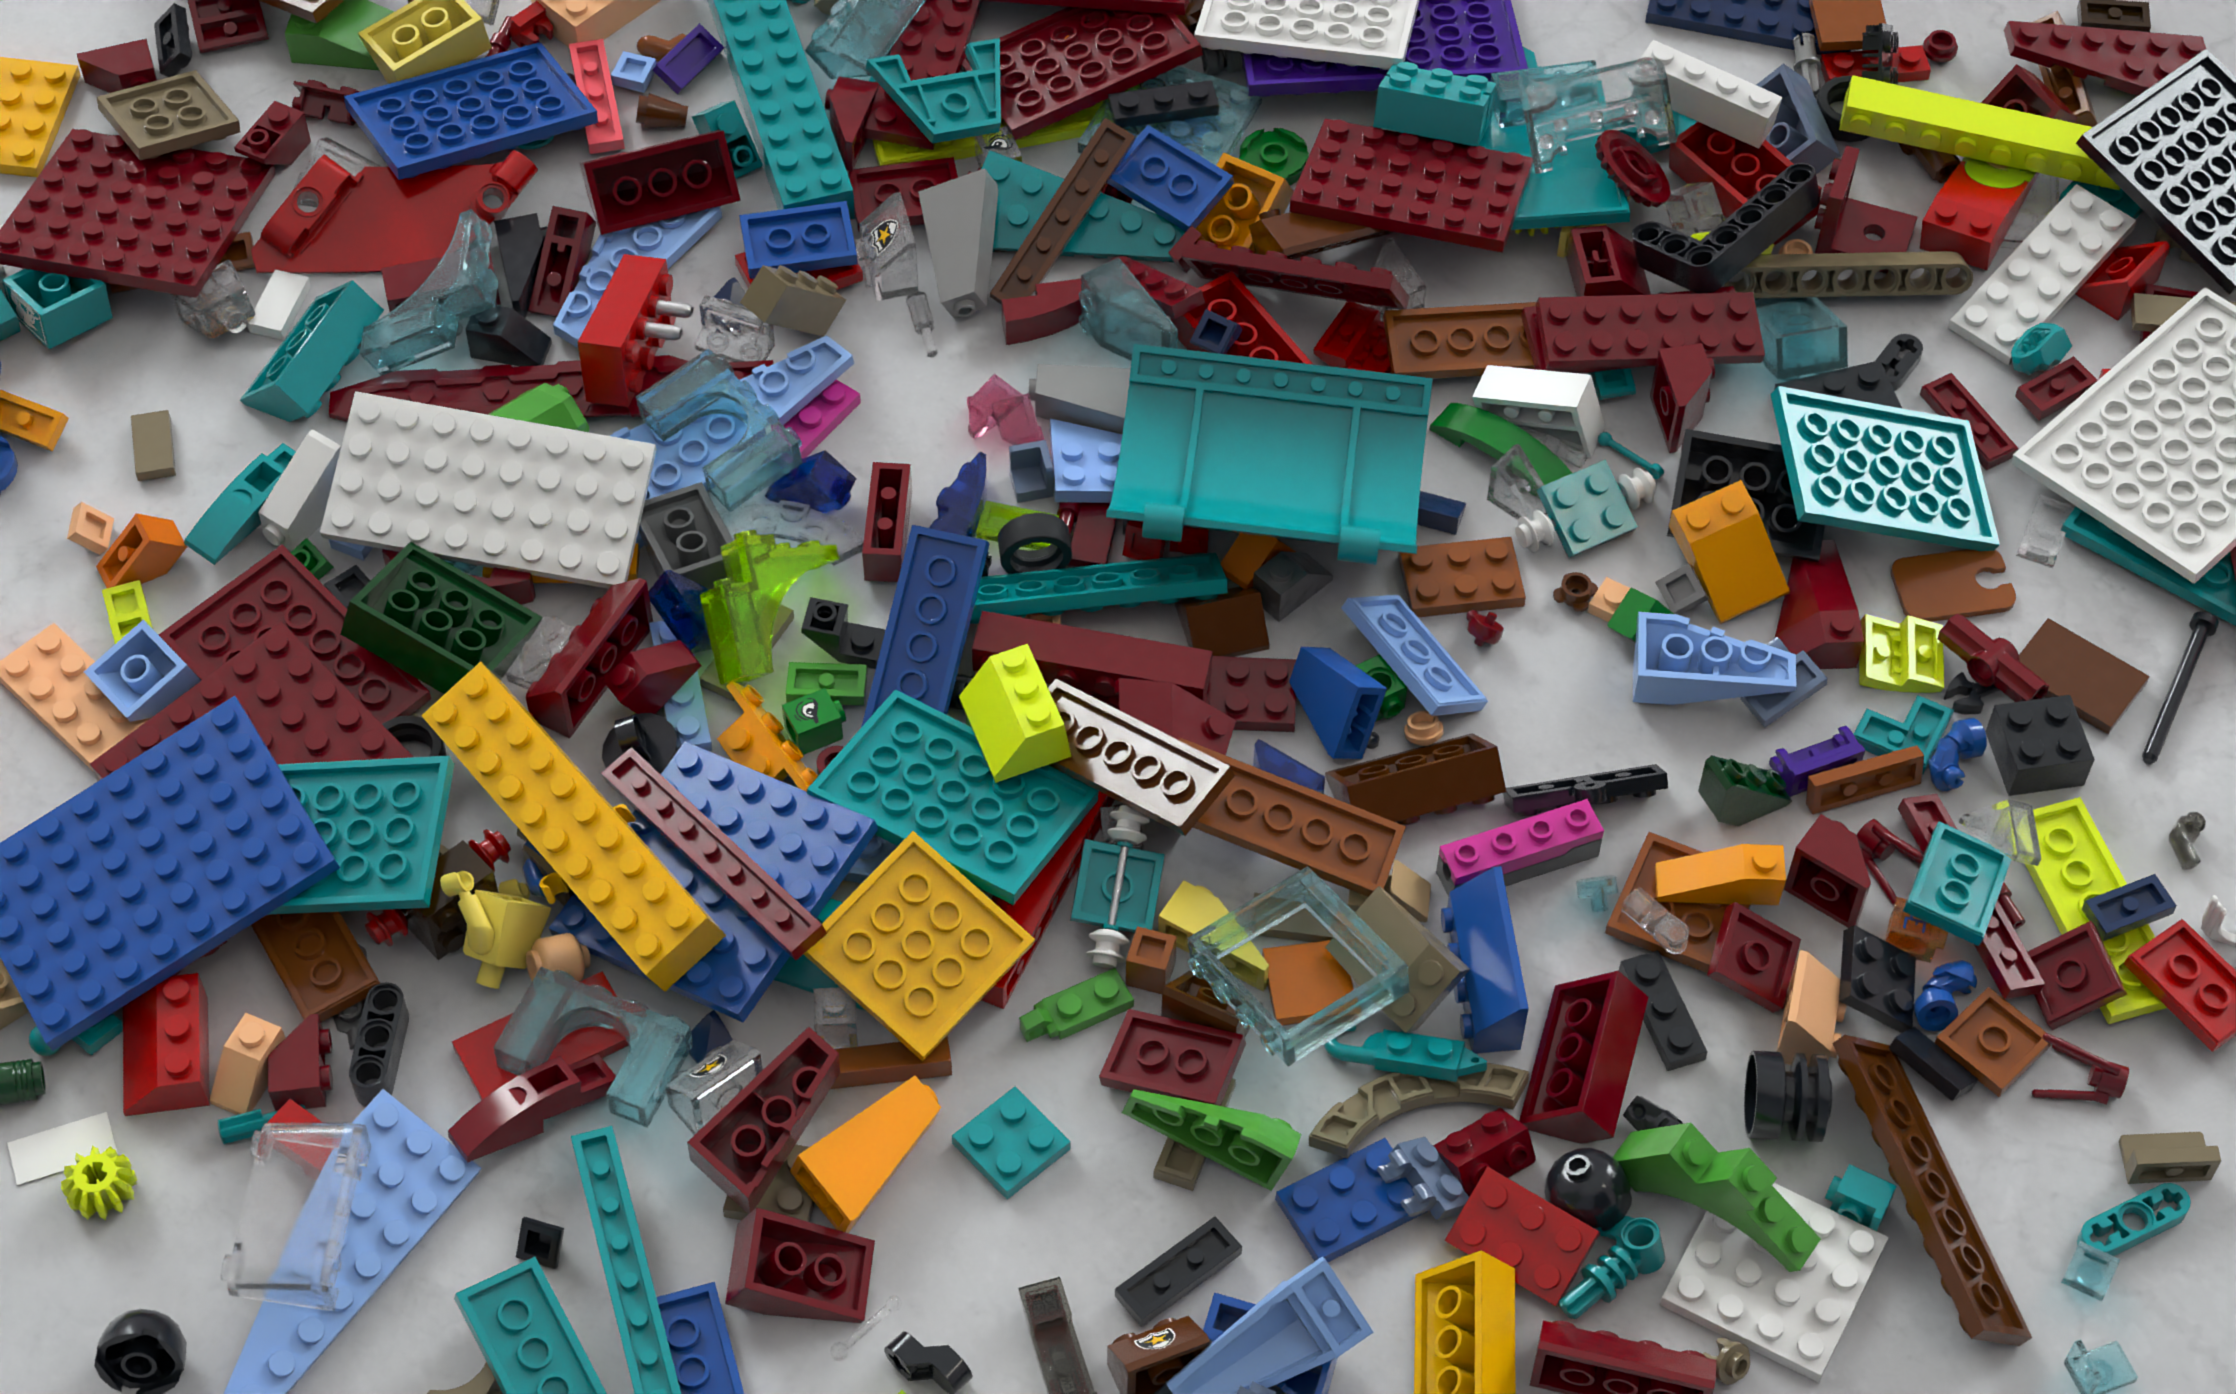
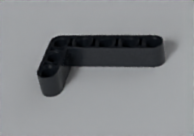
M1797 163L1789 166L1700 241L1658 222L1647 221L1640 223L1631 233L1639 267L1695 293H1713L1817 207L1820 203V193L1815 168L1807 163Z

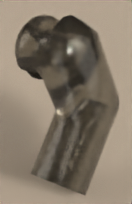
M2195 811L2189 812L2186 816H2181L2169 833V843L2184 870L2192 869L2201 862L2193 844L2200 835V831L2205 829L2206 821L2200 813Z

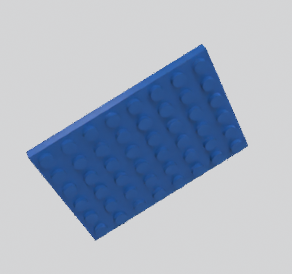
M233 696L0 843V958L45 1043L54 1051L341 867L236 696Z

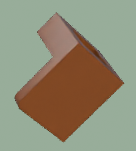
M1137 926L1126 958V985L1162 994L1164 986L1169 984L1176 963L1177 936Z

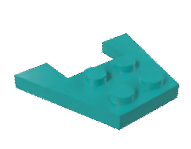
M1000 38L972 42L966 45L965 54L973 71L912 81L899 54L867 59L865 69L932 144L999 132L1001 125Z

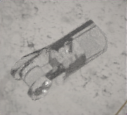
M1641 887L1631 892L1622 903V912L1649 935H1652L1667 952L1671 954H1681L1687 948V939L1690 932L1688 926L1669 913L1666 908Z

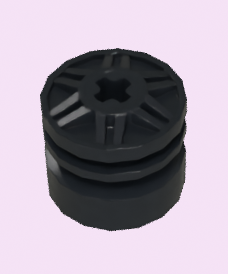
M1751 1051L1747 1063L1744 1089V1121L1747 1137L1776 1140L1779 1138L1782 1130L1783 1121H1787L1792 1141H1801L1806 1127V1135L1809 1142H1823L1832 1108V1082L1826 1055L1813 1054L1807 1067L1805 1054L1796 1053L1791 1063L1790 1071H1785V1063L1781 1052Z

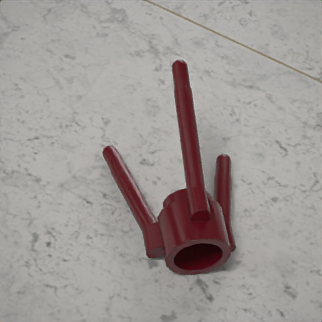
M1872 819L1857 833L1858 842L1865 865L1894 908L1898 910L1901 909L1902 904L1873 859L1878 858L1884 861L1896 849L1920 865L1923 856L1920 851L1892 834L1879 821Z
M2049 1033L2043 1034V1040L2052 1044L2054 1050L2091 1066L2087 1085L2093 1086L2094 1091L2034 1089L2031 1093L2033 1097L2090 1100L2107 1105L2110 1096L2118 1099L2122 1097L2129 1077V1067L2104 1060Z

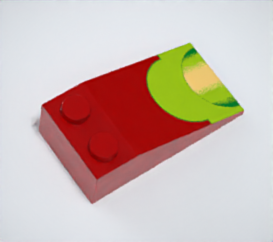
M1964 157L1937 193L1922 220L1919 248L1929 252H1957L1968 265L1987 271L2039 173Z

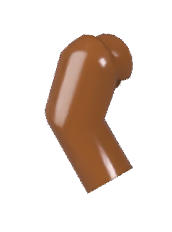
M681 33L669 41L647 35L638 40L637 50L643 56L655 58L659 62L686 35Z

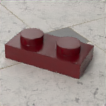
M2073 356L2019 386L2015 397L2040 421L2074 402L2098 380Z

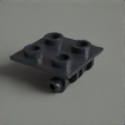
M1884 23L1866 25V32L1862 33V50H1879V52L1862 54V57H1878V64H1862V68H1878V71H1862V77L1898 85V68L1893 67V53H1898L1899 49L1898 32H1893V25Z

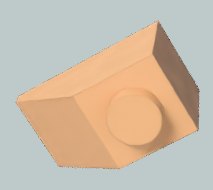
M245 1012L223 1046L209 1099L212 1105L236 1115L250 1112L254 1109L268 1087V1055L285 1039L282 1027Z

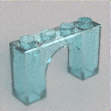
M709 348L636 396L641 418L663 442L698 418L710 414L731 415L740 419L748 426L743 438L735 446L702 467L707 489L729 512H732L803 463L799 448L802 446V442L797 433L791 427L785 428L779 422V417L775 410L767 403L763 405L757 399L752 386L746 380L741 382L735 376L730 363L724 357L718 359Z
M540 967L493 1047L497 1066L519 1076L547 1062L556 1045L569 1033L580 1028L592 1026L611 1029L625 1038L630 1045V1050L606 1093L610 1113L648 1128L693 1047L690 1026L675 1015L668 1014L663 1016L653 1012L640 1001H626L613 996L609 990L602 986H588L578 982L574 977L562 970H555L553 972Z

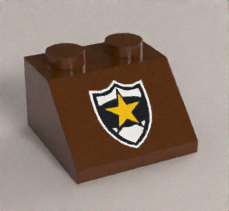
M1189 1316L1178 1320L1167 1318L1158 1322L1151 1330L1137 1335L1135 1333H1127L1115 1339L1111 1345L1107 1346V1365L1120 1394H1154L1210 1345V1340L1207 1334Z

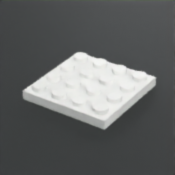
M1774 1183L1772 1186L1821 1238L1801 1270L1789 1272L1776 1258L1748 1235L1722 1218L1706 1211L1661 1298L1660 1306L1732 1341L1741 1342L1748 1349L1819 1383L1889 1237Z

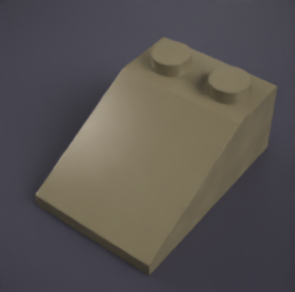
M1378 886L1325 947L1374 1004L1405 1033L1417 1030L1470 970L1465 963L1381 886Z

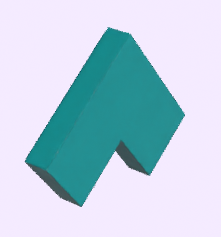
M1917 695L1904 723L1866 708L1853 735L1858 743L1864 747L1865 751L1877 756L1917 745L1924 754L1922 775H1924L1929 765V759L1931 760L1938 742L1942 738L1954 710Z

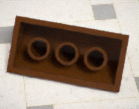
M1280 209L1258 214L1260 220L1249 225L1256 254L1266 255L1267 251H1275L1285 254L1287 259H1295L1393 233L1392 231L1294 212L1281 214Z
M1473 733L1325 772L1326 780L1335 799L1401 825L1415 823L1420 820V815L1434 812L1436 815L1452 813L1458 809L1457 805L1468 802L1474 805L1486 804L1495 800L1494 795L1506 792L1498 746Z

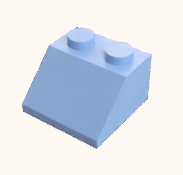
M144 619L84 671L90 680L130 722L152 718L200 682L196 674Z

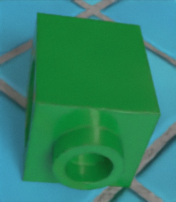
M1379 654L1355 665L1387 688L1376 722L1383 718L1390 719L1398 715L1405 708L1407 686Z

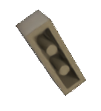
M762 265L740 303L764 323L824 337L845 304L846 299L836 292L838 286L823 276H818L815 279L801 270L798 274H795L790 269L781 265L778 269Z

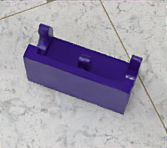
M1846 725L1839 727V733L1833 735L1831 739L1788 754L1784 748L1775 750L1777 756L1770 758L1769 765L1772 770L1776 771L1786 783L1784 789L1789 797L1807 791L1808 776L1863 760L1865 749L1858 743L1852 731Z

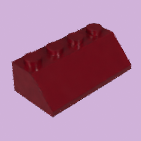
M716 130L579 163L588 199L601 235L741 201L724 130Z
M638 578L612 585L602 598H597L591 607L590 614L582 625H577L571 632L569 642L563 650L553 655L546 672L540 680L534 681L530 685L526 693L528 711L533 714L534 719L540 725L571 738L607 690L608 686L603 679L629 652L636 651L649 634V623L653 622L646 580Z
M1619 970L1555 985L1519 1122L1525 1125L1529 1131L1579 1144L1614 1138L1649 998Z
M1543 1320L1529 1386L1563 1394H1713L1716 1382V1360L1706 1358L1702 1353L1693 1350L1679 1352L1663 1348L1654 1341L1642 1340L1636 1342L1620 1338L1617 1334L1610 1331L1600 1330L1592 1332L1576 1328L1575 1325L1567 1321L1549 1322Z

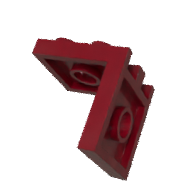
M1846 146L1842 158H1834L1829 174V179L1834 180V182L1825 184L1820 205L1826 206V209H1819L1814 229L1820 230L1815 254L1907 252L1918 216L1848 198L1860 149ZM1875 234L1881 240H1870L1865 235ZM1882 269L1879 272L1887 274L1888 269Z

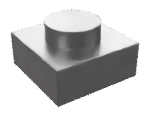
M1689 563L1655 582L1670 611L1674 614L1681 615L1709 599Z

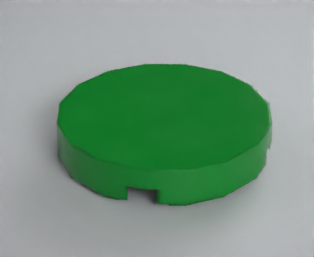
M1273 128V131L1267 132L1261 129L1244 139L1240 146L1239 159L1283 177L1289 185H1293L1299 180L1309 153L1305 141L1296 133L1283 128Z

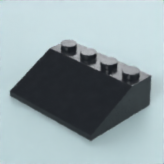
M1690 429L1685 430L1671 513L1672 510L1742 480L1760 514L1775 555L1819 562L1825 525L1798 521L1782 445ZM1668 526L1667 536L1674 537Z

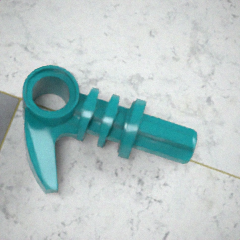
M1625 1216L1611 1229L1602 1231L1601 1227L1596 1228L1601 1236L1613 1239L1617 1243L1608 1249L1609 1256L1601 1255L1597 1259L1598 1266L1587 1264L1582 1268L1581 1273L1584 1280L1560 1299L1559 1306L1568 1318H1579L1600 1299L1607 1303L1612 1302L1617 1297L1615 1288L1620 1290L1627 1286L1626 1279L1634 1280L1638 1277V1273L1650 1274L1663 1266L1665 1252L1659 1227L1653 1220L1644 1217L1633 1218Z

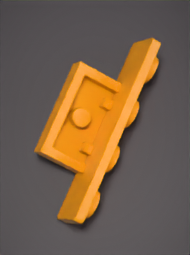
M731 681L726 687L744 713L717 738L720 745L732 761L780 781H783L789 775L799 789L807 792V788L815 781L818 774L811 768L805 767L801 761L804 757L801 750L782 735L781 731L784 727L773 714L764 710L761 705L764 699L760 693L749 684L744 687Z

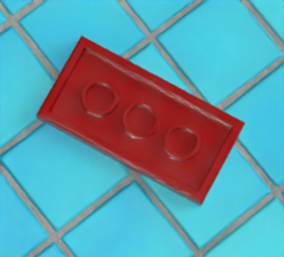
M601 971L452 1041V1045L480 1099L483 1100L517 1076L554 1058L561 1056L567 1065L596 1054L604 1058L639 1041V1035L605 974Z

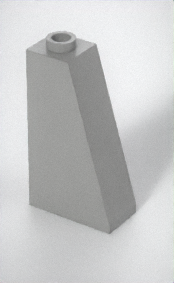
M985 168L918 192L940 302L953 318L970 316L976 310L987 307L999 190L997 183Z
M1038 364L1036 379H1029L1028 400L1035 401V415L1037 417L1048 420L1051 418L1123 434L1131 368Z

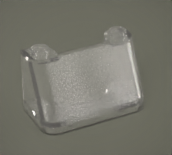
M1643 57L1638 60L1535 82L1526 87L1521 93L1525 130L1535 174L1553 170L1552 160L1559 152L1561 156L1568 154L1566 142L1601 135L1604 131L1610 129L1618 131L1636 127L1638 138L1645 137V133H1650L1656 136L1659 146L1677 142L1666 71L1663 63L1655 58Z
M348 1122L265 1123L262 1131L255 1130L250 1148V1155L254 1156L255 1160L232 1255H225L221 1267L220 1278L222 1281H227V1289L230 1296L335 1311L339 1289L333 1287L336 1283L337 1272H340L342 1265L340 1255L357 1180L360 1181L362 1176L361 1166L367 1167L371 1150L365 1125Z

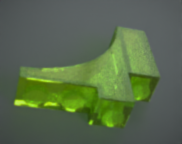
M747 530L734 534V541L720 547L727 578L713 582V589L700 594L720 685H726L733 681L736 683L752 682L774 672L771 651L772 633L782 599L790 586L806 571L819 569L840 559L836 544L821 546L819 540L801 543L796 548H791L788 542L775 544L773 534L757 535L756 530Z

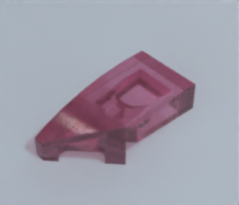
M995 373L973 396L967 397V406L969 408L968 432L973 439L980 437L995 427L1023 401L1022 394Z
M1029 393L992 403V409L1002 440L1012 445L1044 440L1041 426L1037 425Z

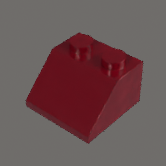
M2018 64L1981 102L2072 123L2078 119L2034 73Z
M1702 343L1663 348L1658 351L1650 399L1669 453L1678 451L1683 443L1685 430H1694L1703 417L1705 403L1710 401L1709 384L1710 380L1715 378V365L1712 357H1707Z
M1820 814L1795 848L1784 890L1847 928L1853 925L1857 926L1871 885L1858 838L1855 833L1848 830L1841 822L1832 821Z

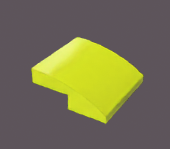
M1868 614L1862 617L1860 622L1864 644L1859 657V685L1887 691L1910 693L1941 692L1944 689L1943 643L1937 639L1939 631L1943 628L1942 624L1909 615L1901 623Z

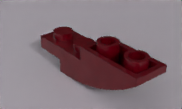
M599 1054L567 1065L564 1059L559 1056L517 1076L481 1100L448 1130V1137L468 1163L544 1133L543 1120L617 1092L618 1078Z

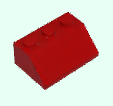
M199 973L170 976L123 1006V1113L125 1116L210 1106L208 997Z

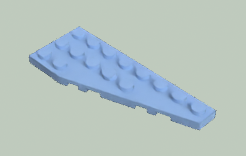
M826 335L787 353V358L769 367H766L765 364L752 369V374L736 382L734 378L681 401V407L661 416L657 412L646 417V423L631 430L624 427L610 436L656 445L657 450L645 500L700 482L703 483L706 491H708L854 364L853 355ZM638 530L636 543L639 544L640 549L644 546V542Z
M384 1089L377 1094L327 1150L224 1394H288L480 1173V1166L474 1161L467 1163L454 1145Z

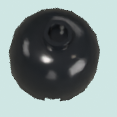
M1579 1148L1565 1153L1554 1162L1546 1177L1544 1190L1546 1201L1594 1229L1601 1227L1602 1231H1606L1614 1227L1625 1217L1632 1203L1631 1186L1624 1169L1616 1159L1604 1151L1593 1148Z
M137 1309L127 1311L112 1320L102 1333L97 1345L94 1366L100 1378L115 1390L121 1392L122 1387L125 1386L128 1388H140L136 1394H163L174 1388L179 1382L180 1375L185 1367L187 1342L179 1325L169 1316L155 1310Z

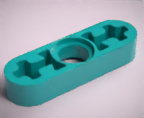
M2160 1184L2087 1220L2077 1238L2078 1248L2090 1260H2108L2180 1224L2190 1208V1197L2186 1190L2177 1184ZM2163 1199L2167 1203L2174 1201L2177 1204L2175 1210L2170 1206L2159 1210L2155 1217L2153 1211L2159 1208ZM2133 1213L2140 1216L2145 1222V1228L2139 1231L2128 1228L2123 1222V1215ZM2113 1227L2114 1233L2108 1237L2105 1245L2101 1241L2093 1243L2090 1240L2093 1233L2096 1237H2102L2108 1234Z

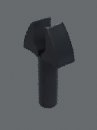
M1961 672L1950 682L1944 700L1958 694L1969 696L1954 701L1952 709L1954 712L1961 714H1980L1984 706L1981 697L2000 690L1993 684L1985 687L1978 683L1970 682L1965 674Z

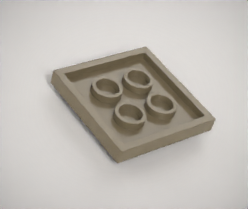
M196 70L97 97L98 109L139 160L154 159L165 153L180 149H190L194 145L212 140H222L227 136L241 133L238 118Z

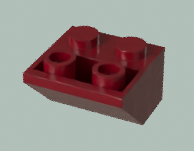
M1607 225L1571 229L1566 258L1577 297L1651 295L1645 271L1637 263L1633 242Z

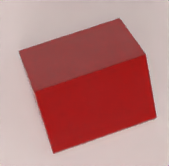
M2161 241L2116 248L2075 295L2119 321L2131 309L2133 294H2143L2147 284L2154 285L2158 281L2170 248L2168 242Z

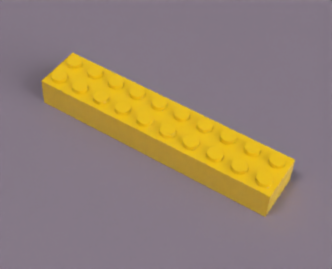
M481 661L421 715L640 970L664 992L726 936L721 928L508 688Z

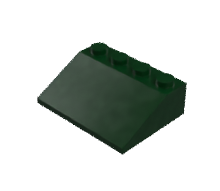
M410 542L350 600L340 635L445 694L480 661L501 681L540 625L543 617Z

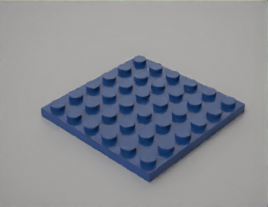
M688 742L683 743L661 773L670 784L815 918L818 917L878 831V826L872 818L838 804L808 795L802 789ZM635 809L632 814L635 816L636 821L627 824L726 934L717 945L669 989L744 1023L790 955ZM574 893L548 929L551 934L571 933L580 944L587 946L590 954L650 980Z

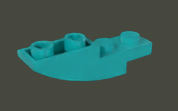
M282 443L268 456L261 453L212 503L185 538L184 544L212 564L218 563L262 524L258 512L296 451Z

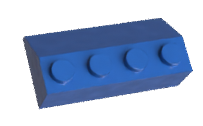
M1498 866L1492 867L1450 891L1447 908L1441 909L1442 929L1444 933L1450 932L1452 942L1447 944V948L1470 968L1469 972L1454 987V997L1456 1003H1463L1464 1014H1460L1462 1038L1469 1039L1471 1051L1475 1054L1521 1050L1529 1010L1502 867Z

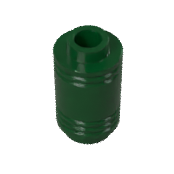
M30 1058L21 1061L17 1060L16 1062L0 1063V1105L37 1100L38 1095L46 1094L45 1075L41 1061L33 1062V1059Z

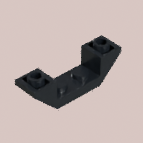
M810 597L801 633L838 662L867 665V668L876 669L885 629L849 623L848 604Z

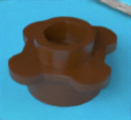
M1572 572L1563 576L1561 587L1554 590L1553 598L1558 603L1564 602L1568 606L1573 607L1577 612H1583L1588 609V601L1595 595L1598 587L1587 575Z

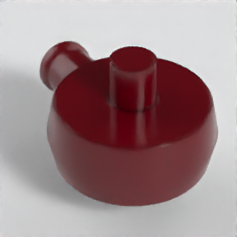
M1470 610L1467 613L1466 619L1469 621L1467 630L1476 637L1474 640L1476 645L1482 647L1484 642L1497 644L1502 638L1504 628L1495 621L1497 618L1496 614L1488 612L1487 616L1478 614L1476 610Z

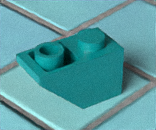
M735 100L721 102L691 116L699 134L724 130L735 179L763 166Z

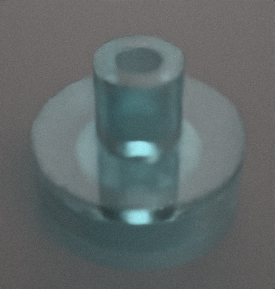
M1614 875L1591 877L1576 881L1578 898H1590L1592 912L1608 910L1607 895L1618 893L1617 879Z

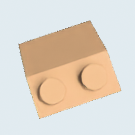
M1803 950L1799 951L1789 983L1777 1052H1781L1784 1063L1790 1065L1796 1053H1804L1808 1067L1813 1054L1826 1055L1827 1060L1829 1057L1837 1058L1838 1054L1832 1043L1841 1038V1034L1834 1032L1836 1022H1843L1846 1004L1839 1001L1840 979L1809 952Z

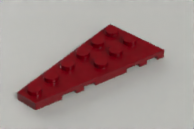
M2008 21L2003 30L2010 56L2048 68L2053 67L2055 64L2072 69L2073 76L2086 79L2087 75L2104 79L2103 85L2139 96L2206 49L2203 37L2020 21Z

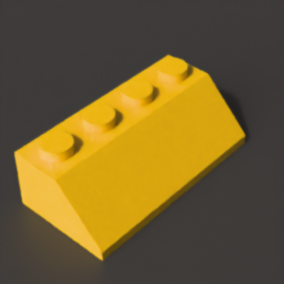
M1481 1250L1415 1274L1414 1394H1516L1515 1268Z

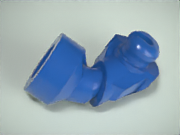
M1969 718L1954 722L1950 732L1939 740L1935 755L1932 756L1931 760L1929 759L1931 781L1940 791L1957 789L1964 783L1961 778H1964L1965 774L1959 767V758L1970 759L1984 754L1987 738L1982 724L1977 719Z
M1958 960L1940 965L1934 969L1935 971L1932 973L1934 976L1922 987L1923 992L1916 999L1913 1007L1917 1021L1923 1029L1928 1031L1944 1030L1958 1017V1008L1951 994L1954 991L1969 994L1972 992L1969 985L1974 988L1977 986V977L1974 974L1973 966L1969 962Z

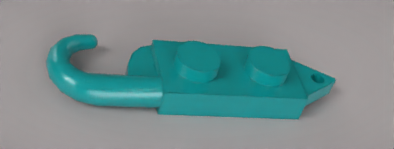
M1354 1023L1336 1024L1324 1034L1323 1044L1331 1056L1341 1061L1375 1066L1376 1070L1457 1082L1459 1076L1487 1070V1061L1467 1049L1465 1041L1383 1029V1032L1370 1035L1362 1047L1337 1042L1336 1038L1339 1034L1356 1030Z

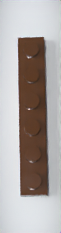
M1106 118L1103 120L991 290L990 298L1001 304L1002 299L1035 295V284H1040L1044 281L1135 142L1136 136Z

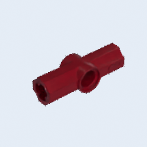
M1958 613L1952 616L1939 631L1937 639L1967 663L1970 676L1979 685L1988 687L1993 684L2014 702L2042 699L2047 694L2050 685L2019 661V654L2015 646L2005 638L1991 639L1963 615Z

